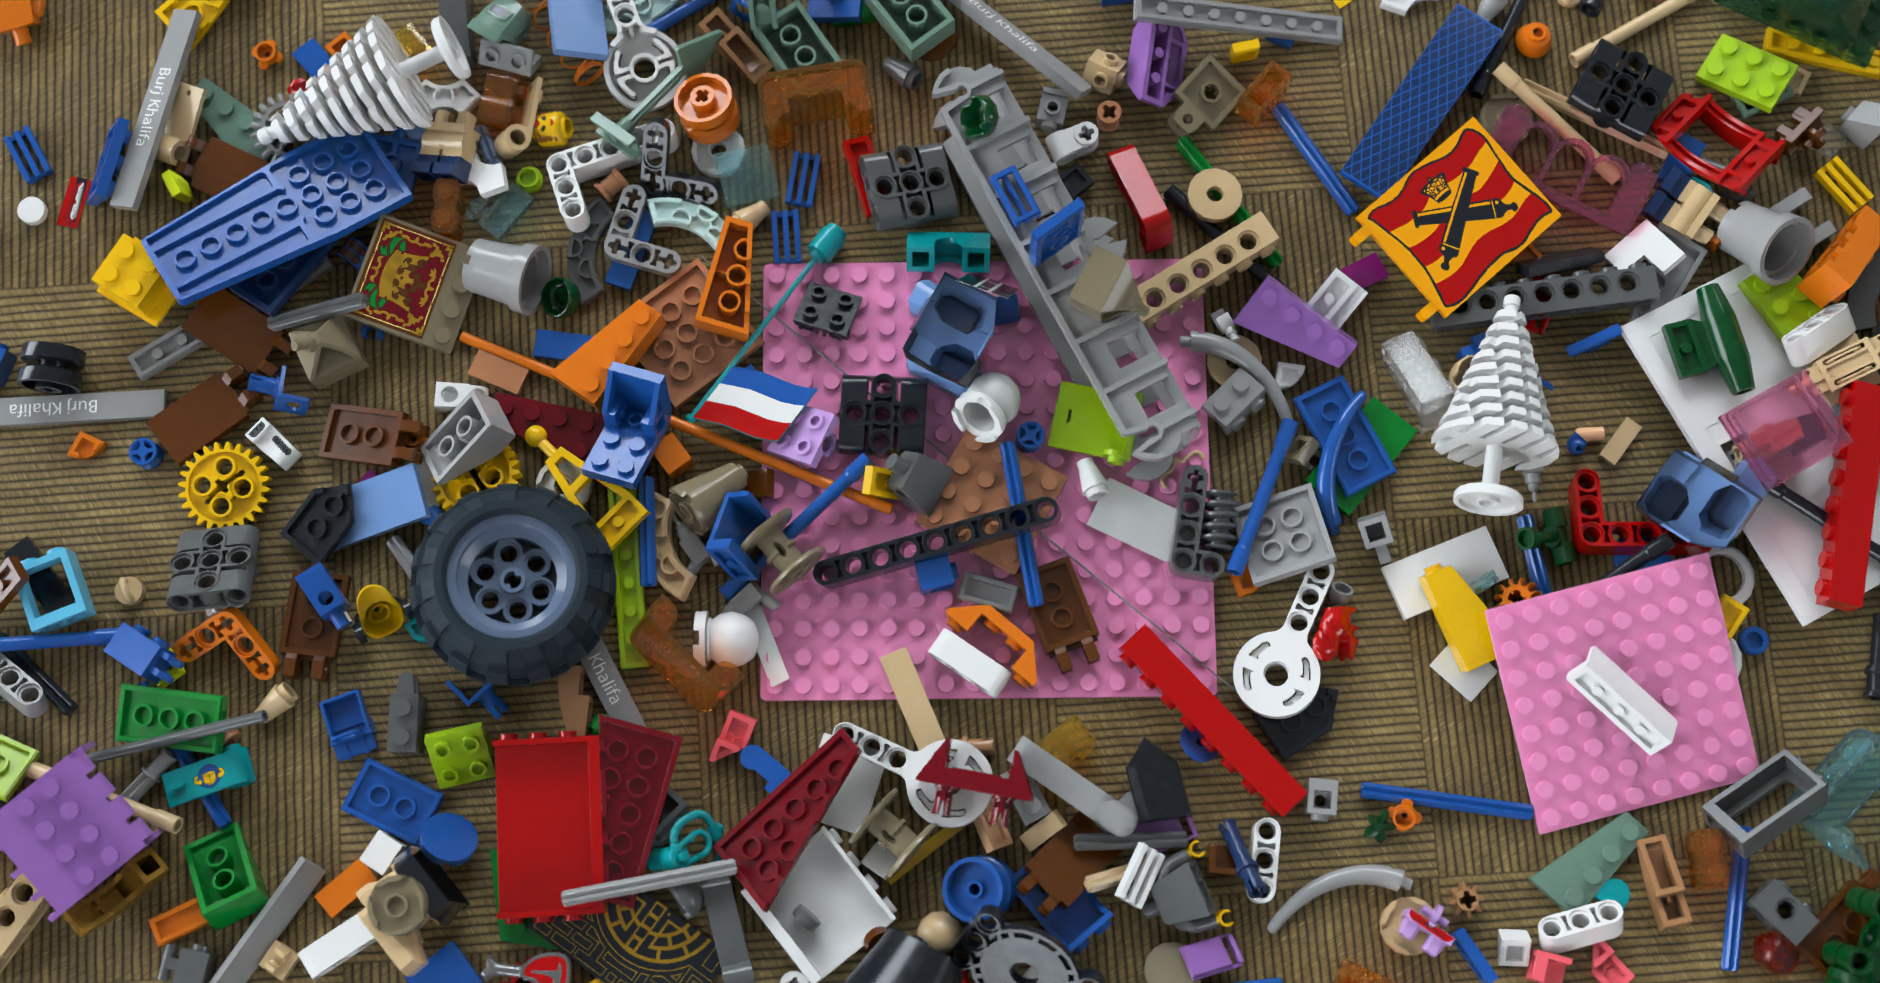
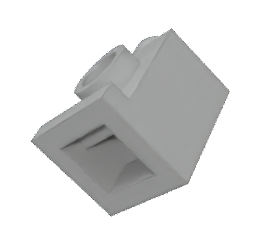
M1044 86L1036 117V126L1040 127L1043 131L1051 133L1062 130L1070 95L1063 90ZM1048 108L1054 109L1056 111L1051 112L1048 110Z
M1308 778L1305 780V790L1308 794L1305 795L1304 814L1311 815V821L1328 822V817L1337 815L1339 780ZM1316 796H1321L1324 799L1323 806L1319 807L1315 804L1314 799Z

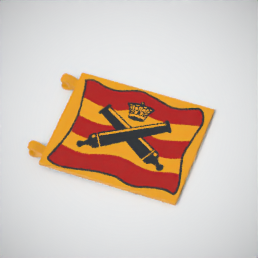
M1472 117L1355 218L1362 227L1349 238V242L1354 247H1357L1370 235L1429 301L1415 315L1420 322H1424L1436 311L1444 319L1448 317L1562 215L1482 125Z

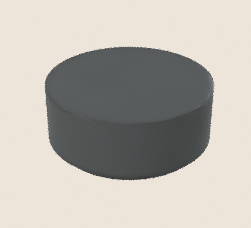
M799 904L794 909L793 916L807 930L814 932L821 925L820 920L804 905Z

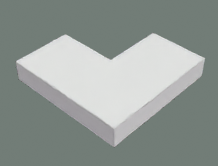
M1647 219L1605 254V260L1611 266H1616L1618 270L1627 269L1629 265L1641 263L1646 259L1652 265H1655V268L1664 276L1686 258L1685 253Z

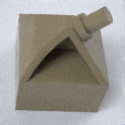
M1095 245L1069 296L1070 307L1099 322L1129 311L1132 313L1137 312L1143 317L1147 316L1150 312V307L1144 304L1140 297L1128 260Z
M343 314L311 322L288 333L291 339L292 350L297 352L309 381L318 390L370 367L349 320L343 317Z

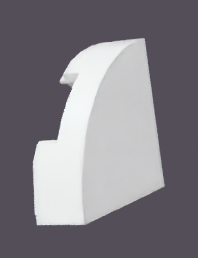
M1277 362L1275 380L1280 389L1286 390L1294 386L1303 375L1305 365Z

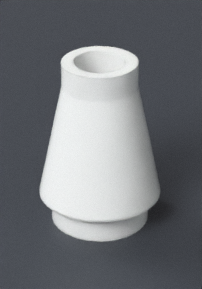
M1092 457L1078 461L1077 467L1079 469L1083 496H1086L1088 501H1096L1107 496L1109 493V483L1095 465Z

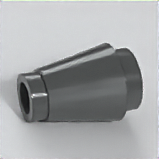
M888 56L882 64V70L886 71L904 89L914 90L922 81L923 71L916 64L892 56Z

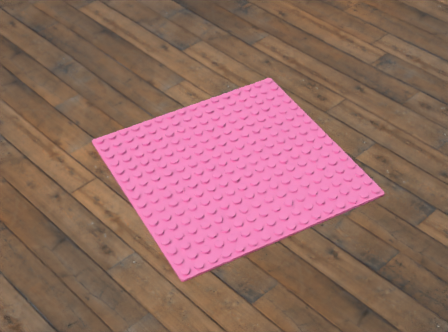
M1130 259L1128 263L1136 285L1139 286L1181 259ZM1075 260L1063 266L1064 270H1067L1081 263L1082 261ZM990 261V273L971 272L1020 289L1005 261ZM907 262L815 263L775 316L848 375L877 376L886 373L892 377L916 378L909 374L903 346L912 332L909 329L916 318L911 315L908 307V299L918 281L928 279L938 284L945 272L957 278H961L970 272H962L961 265L954 262L939 263L935 266L934 272L907 271ZM808 263L765 265L763 269V306L771 312ZM1198 268L1193 271L1197 278H1203L1202 269ZM810 282L862 297V301L849 329L851 331L848 340L838 341V339L829 337V333H827L826 337L822 336V330L815 334V329L813 332L805 329L801 330L799 326L794 325L793 318ZM1180 283L1170 285V289L1175 293L1184 291V287ZM1020 289L1015 293L1018 298L1020 320L994 326L993 336L991 335L979 358L982 362L980 367L982 374L998 372L1008 375L1017 384L1022 402L1018 413L1013 420L1006 424L1005 430L997 440L1002 443L1014 441L1019 452L1068 477L1056 500L1061 509L1062 516L1060 521L1056 525L1040 531L1217 674L1214 583L1176 577L1169 570V561L1164 562L1086 525L1098 500L1088 501L1087 497L1083 496L1079 469L1077 467L1078 461L1092 457L1106 481H1108V478H1112L1175 509L1180 480L1184 471L1189 466L1199 465L1206 469L1208 473L1207 491L1210 490L1208 414L1202 410V404L1207 400L1205 353H1191V347H1180V336H1191V331H1197L1200 334L1205 333L1203 296L1195 301L1189 299L1182 303L1183 307L1171 316L1166 313L1158 318L1159 322L1155 326L1147 330L1162 358L1166 357L1169 361L1167 366L1190 407H1195L1197 410L1195 416L1202 426L1197 439L1191 442L1186 449L1174 454L1173 459L1176 456L1182 459L1194 450L1201 451L1206 457L1202 460L1199 455L1195 454L1183 463L1176 462L1174 471L1164 478V483L1168 486L1164 489L1159 479L1151 482H1142L1126 477V473L1141 461V459L1132 455L1130 462H1124L1123 466H1116L1107 463L1105 458L1047 446L1061 381L1073 382ZM987 292V293H989V294H991V295H993V296H995V297H1000V296H998V295H996V294ZM1150 297L1146 300L1150 307L1161 305L1160 300L1156 297ZM764 308L763 321L769 314L768 311H766ZM773 317L763 330V340L765 342L763 345V372L794 385L818 388V391L808 402L807 406L835 414L840 418L842 378L844 373ZM1134 352L1116 360L1121 369L1138 359ZM869 382V392H870V393H871V384H872V382ZM884 383L878 387L877 391L880 394H888L892 390V386ZM898 383L897 401H900L901 383ZM927 383L925 438L951 458L965 431L962 432L958 428L951 413L958 398ZM1161 400L1143 408L1148 418L1166 410ZM854 409L848 413V418L855 421L860 419L863 413L858 409ZM880 411L875 418L880 422H885L890 418L891 414L888 411ZM908 412L903 419L907 423H914L918 420L919 416L915 412ZM840 419L833 432L837 438L836 448L830 456L821 457L816 469L771 454L767 451L770 441L762 440V452L834 481L860 456L838 453ZM1026 421H1035L1044 429V443L1034 453L1023 452L1016 443L1018 427ZM1150 428L1147 432L1139 435L1143 439L1157 430ZM866 431L865 450H868L869 431ZM898 432L895 433L894 451L898 449ZM879 438L874 442V447L880 450L885 449L889 445V441L886 438ZM924 439V455L947 465L949 459ZM866 455L874 466L886 468L885 462L887 458L880 459L875 456ZM762 464V469L769 468L774 470V497L762 499V506L771 516L785 508H791L793 515L785 528L826 490ZM864 475L850 487L862 492ZM1191 475L1192 487L1190 492H1194L1199 481L1196 480L1195 475ZM840 495L794 540L796 541L795 547L802 555L815 547H824L826 552L820 559L822 561L926 531V529L915 524L919 514L910 511L902 501L881 499L894 505L892 513L888 515ZM1185 502L1183 504L1186 512H1197V506L1193 502ZM1052 507L1047 518L1054 514V507ZM1038 532L1033 542L1037 567L1067 556ZM941 537L934 538L931 542V549H940L943 546L944 539ZM1201 542L1199 543V550L1212 552V550L1202 548L1201 546H1203L1204 544H1202ZM908 545L904 549V557H912L916 552V546ZM967 551L948 556L950 563H956L959 578L954 579L955 587L923 596L915 566L835 589H827L817 583L813 577V567L794 585L773 596L783 603L778 609L773 611L761 603L789 679L771 687L770 679H768L761 662L760 696L764 701L897 700L880 657L907 647L929 700L995 699L933 658L928 653V650L945 628L1012 673L1011 667L1024 652L1020 650L1017 653L1005 643L1006 637L1000 632H997L995 635L983 625L985 621L983 618L979 620L968 634L963 631L960 633L955 632L946 623L948 618L945 617V612L948 608L977 606L957 599L964 571L1018 586L1016 578ZM884 552L878 555L876 559L877 565L882 566L888 562V553ZM1071 558L1070 561L1100 633L1097 636L1098 641L1094 642L1100 656L1099 662L1088 665L1082 647L1068 652L1073 665V671L1062 675L1056 658H1050L1049 655H1045L1020 588L1012 614L999 612L1034 641L1037 685L1033 690L1029 686L1024 689L1012 679L1014 676L1012 673L1011 678L996 699L1163 696L1155 687L1150 690L1139 678L1142 673L1135 666L1130 669L1119 657L1122 653L1118 649L1144 624L1154 632L1213 695L1217 693V677ZM860 560L853 561L849 567L850 573H857L861 569ZM1212 561L1204 562V568L1209 573H1213ZM772 563L761 570V588L770 595L771 585L781 574ZM1021 565L1015 575L1022 573ZM828 568L823 572L822 577L824 581H829L833 578L834 569ZM767 652V654H766V661H767V662H768V652Z

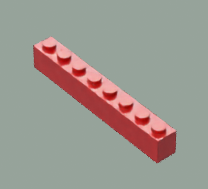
M1859 380L1843 387L1839 394V404H1841L1840 415L1835 423L1837 439L1832 448L1834 463L1828 478V483L1831 485L1830 494L1825 503L1827 518L1821 533V537L1824 540L1823 549L1818 558L1820 573L1814 588V592L1817 595V605L1847 612L1863 607L1880 469V385Z
M1146 624L1118 649L1122 653L1119 656L1120 659L1130 669L1135 666L1142 673L1139 677L1140 680L1150 690L1155 687L1163 695L1159 698L1160 701L1170 711L1175 708L1183 716L1180 719L1181 723L1190 732L1195 729L1203 737L1200 740L1202 745L1211 753L1215 750L1223 758L1220 763L1231 774L1236 771L1243 779L1240 784L1252 796L1257 793L1262 798L1261 806L1272 817L1275 814L1279 817H1284L1308 794Z

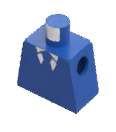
M321 562L295 577L322 619L326 622L331 620L338 631L353 623L346 611L351 607L350 603L329 570ZM330 598H333L332 603L329 604V605H326V602H327Z

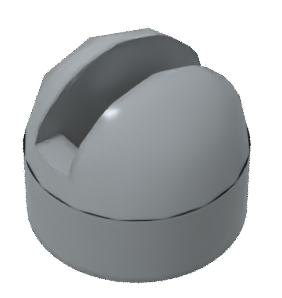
M1336 581L1332 583L1328 595L1331 603L1337 602L1339 606H1343L1350 601L1354 591L1348 584Z

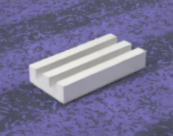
M1138 842L1115 892V896L1135 908L1142 909L1165 855L1158 853L1157 850L1148 847L1145 843ZM1145 853H1146V857H1145V859H1144V861H1143V863H1142L1140 869H1138L1139 866H1140V863H1141V861H1142V859H1143V857H1144V855H1145ZM1133 879H1134L1135 881H1134V883H1133V885H1132V887H1131V889H1130V892H1129L1128 895H1126L1127 892H1128V890H1129V888H1130V885H1131V883H1132V881H1133Z

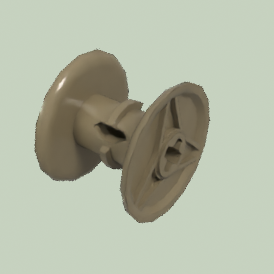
M785 508L771 516L757 527L739 546L748 556L761 550L767 557L766 562L769 565L772 563L781 573L770 587L772 596L780 594L799 581L820 561L826 552V549L821 546L815 547L802 555L795 547L796 541L793 538L789 539L782 530L789 523L793 515L791 508Z
M896 787L870 812L848 841L854 844L869 831L881 842L879 846L882 848L886 846L898 859L888 872L889 879L893 878L937 827L936 823H931L917 836L905 825L906 820L904 818L899 820L892 814L888 808L898 795Z

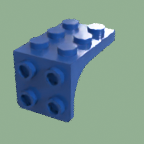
M1022 868L1014 874L1016 887L1028 875ZM1038 884L1025 896L1016 889V895L1048 934L1063 943L1074 955H1077L1090 944L1086 938L1093 932L1098 936L1112 925L1109 919L1113 916V913L1107 910L1087 889L1065 911L1057 905L1045 918L1036 909L1049 895Z

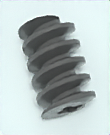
M1225 490L1207 491L1206 498L1210 501L1205 502L1204 507L1208 512L1203 514V520L1207 523L1202 524L1201 531L1206 533L1200 536V542L1204 544L1201 546L1202 548L1219 552L1234 550L1235 547L1227 544V541L1236 539V536L1228 532L1231 529H1236L1238 526L1230 522V519L1239 517L1238 513L1231 511L1232 508L1239 507L1241 504L1233 500V497L1238 496L1237 493Z

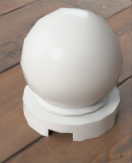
M987 372L978 376L969 385L967 392L962 393L955 401V406L951 412L954 422L962 432L968 430L971 434L977 436L975 440L978 442L989 443L995 441L1005 430L1006 424L1013 420L1018 413L1022 402L1019 387L1010 376L998 372Z
M708 611L695 612L693 631H698L699 645H693L694 666L707 668L708 661L713 660L719 666L735 668L745 665L754 658L760 644L759 632L754 621L744 614L734 611L720 613L714 619L709 617Z

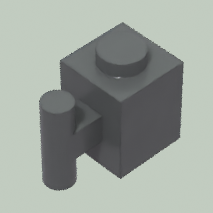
M193 943L192 948H181L179 958H175L178 946L166 944L157 979L169 981L171 971L175 970L172 983H209L213 978L219 954L211 953L210 946Z

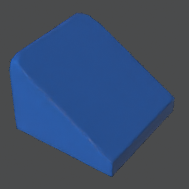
M1013 294L1009 298L996 297L994 326L1019 321L1020 312L1017 294Z

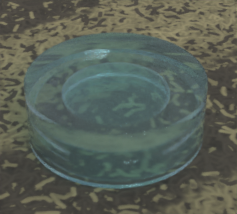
M1490 570L1470 583L1469 586L1475 594H1479L1494 585L1499 577L1494 570Z

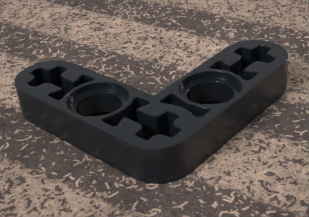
M660 117L651 119L643 131L640 185L645 190V193L659 198H680L682 201L701 205L713 204L721 191L719 183L710 177L668 171L670 125L665 119ZM655 126L659 127L660 132H663L658 138V143H653L656 133L652 130ZM649 152H659L662 156V162H652L648 155ZM653 171H657L655 175V181L658 183L657 187H653L652 182L649 181L653 176ZM674 182H684L688 189L687 192L680 193L676 191L673 185ZM694 184H696V192L695 194H692ZM705 186L709 187V191L712 192L710 196L705 195L706 193L703 191Z

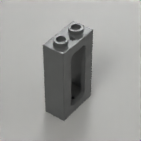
M1783 749L1702 806L1704 820L1713 831L1746 860L1829 801L1828 783L1821 774H1814L1807 768L1806 763L1800 756H1793L1788 750ZM1786 782L1794 784L1804 793L1748 833L1733 820Z

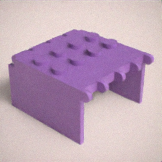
M94 741L78 747L0 809V852L4 851L18 867L10 876L16 879L23 873L38 890L30 899L35 902L43 896L55 909L48 917L51 923L165 832V830L160 828L153 832L141 817L130 823L128 818L135 813V810L121 794L112 801L108 796L116 788L103 773L99 772L93 778L90 777L89 773L96 768V765L89 759L86 753L96 746Z

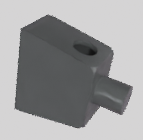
M904 451L901 456L896 453L891 454L885 462L886 468L892 471L887 481V487L910 511L930 516L954 469L923 454Z

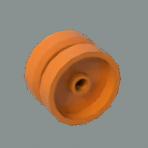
M696 74L686 79L677 88L674 95V108L685 133L690 139L696 143L707 145L719 143L729 138L737 129L740 122V110L734 99L732 88L726 79L718 74Z

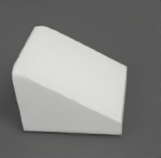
M878 840L860 863L884 880H887L888 872L898 857L886 846L884 848L879 846L881 842Z
M1498 930V965L1528 967L1532 943L1528 931Z

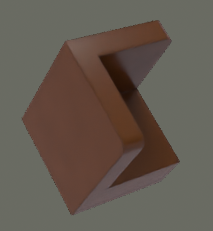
M1209 843L1206 852L1205 874L1237 876L1236 864L1228 847Z

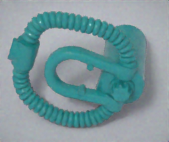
M694 810L679 818L672 827L671 837L669 838L670 846L651 849L646 865L652 871L690 867L711 852L712 840L717 843L722 839L723 825L719 822H714L711 815L706 811ZM699 818L705 822L708 832L703 829H696L678 842V834L685 824ZM697 835L702 836L706 843L704 850L690 857L686 845L689 842H694V838ZM717 853L713 862L722 861L723 859Z

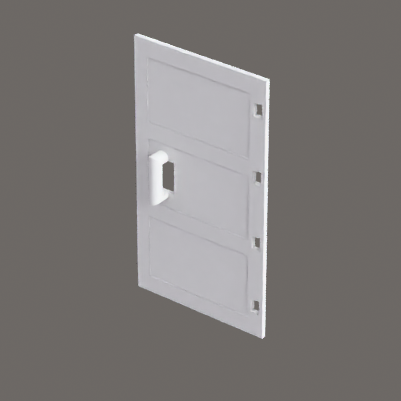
M1743 264L1620 327L1622 330L1621 335L1696 456L1702 461L1707 457L1733 473L1740 464V462H1737L1732 450V446L1735 445L1734 438L1743 433L1747 436L1763 424L1772 423V426L1781 421L1817 412L1827 436L1826 440L1801 455L1792 457L1790 450L1779 452L1771 458L1764 460L1763 464L1774 470L1776 478L1786 484L1788 488L1825 510V503L1829 497L1831 486L1828 483V478L1834 463L1832 448L1837 439L1835 423L1840 415L1841 404L1838 403L1828 408L1821 395L1814 398L1804 392L1792 398L1790 396L1792 392L1788 393V387L1801 382L1800 373L1806 370L1805 366L1793 367L1790 365L1784 346L1737 286L1743 280L1753 275L1750 267ZM1718 283L1736 314L1750 353L1755 389L1748 393L1733 396L1716 365L1706 374L1683 380L1678 379L1661 328L1666 324L1690 318L1701 321L1696 290L1705 285ZM1880 469L1871 540L1879 545ZM1767 494L1742 530L1803 627L1834 610V608L1817 605V595L1814 592L1820 573L1818 558L1823 549L1824 540L1821 537L1823 526L1782 500ZM1870 556L1865 592L1880 584V564Z

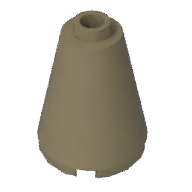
M731 462L671 487L669 491L672 493L668 496L673 508L682 521L687 518L692 523L689 528L697 535H704L715 524L725 494L742 491L748 485V473L742 465H736Z

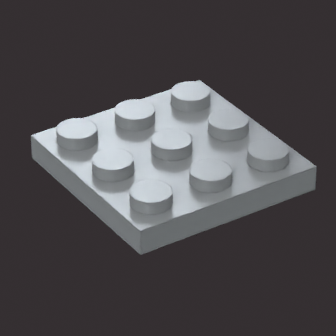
M1311 483L1270 497L1247 562L1255 588L1337 562ZM1253 502L1231 509V511L1239 514L1238 518H1232L1234 524L1238 525L1236 528L1238 538L1241 536Z

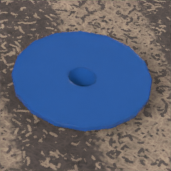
M1184 727L1180 735V742L1184 752L1191 759L1198 762L1213 760L1218 752L1216 750L1213 753L1209 752L1200 742L1203 737L1195 729L1190 732Z

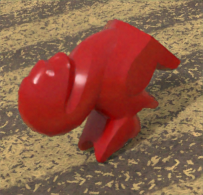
M1341 606L1321 609L1319 630L1313 638L1312 647L1316 658L1324 662H1330L1338 653L1340 661H1344L1346 656L1350 660L1354 659L1359 643L1358 639L1354 636V631L1358 630L1359 627L1351 625L1350 615L1356 611V607Z

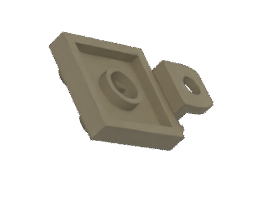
M1208 54L1172 93L1181 104L1170 114L1166 121V126L1178 138L1194 132L1201 124L1211 132L1248 91L1211 54ZM1212 87L1215 90L1213 92L1214 100L1206 98L1204 88L1209 89Z

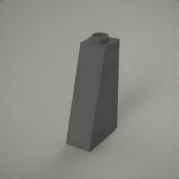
M438 0L439 15L446 20L456 35L467 58L469 67H477L475 31L467 27L474 17V1Z

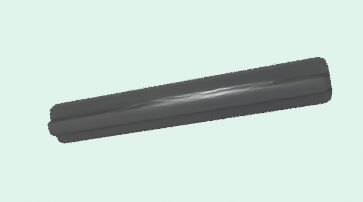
M358 292L278 313L274 318L271 316L267 318V326L275 332L364 309L368 306V296L363 292Z
M1185 831L1132 832L1125 837H1120L1113 833L1075 834L1073 836V847L1076 851L1135 850L1138 842L1145 843L1153 849L1185 848L1188 845V836Z

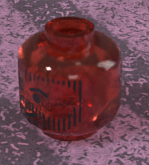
M1779 931L1761 933L1753 942L1754 960L1772 974H1788L1797 967L1800 960L1798 946H1794Z

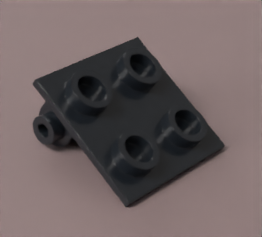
M810 282L793 318L794 325L799 326L801 330L805 329L813 332L815 329V334L822 330V336L826 337L827 333H829V337L838 339V341L848 340L851 331L849 329L862 301V297Z

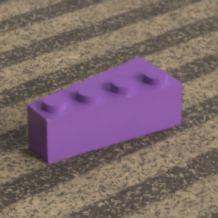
M1271 275L1265 278L1233 320L1235 324L1340 368L1357 346V341Z

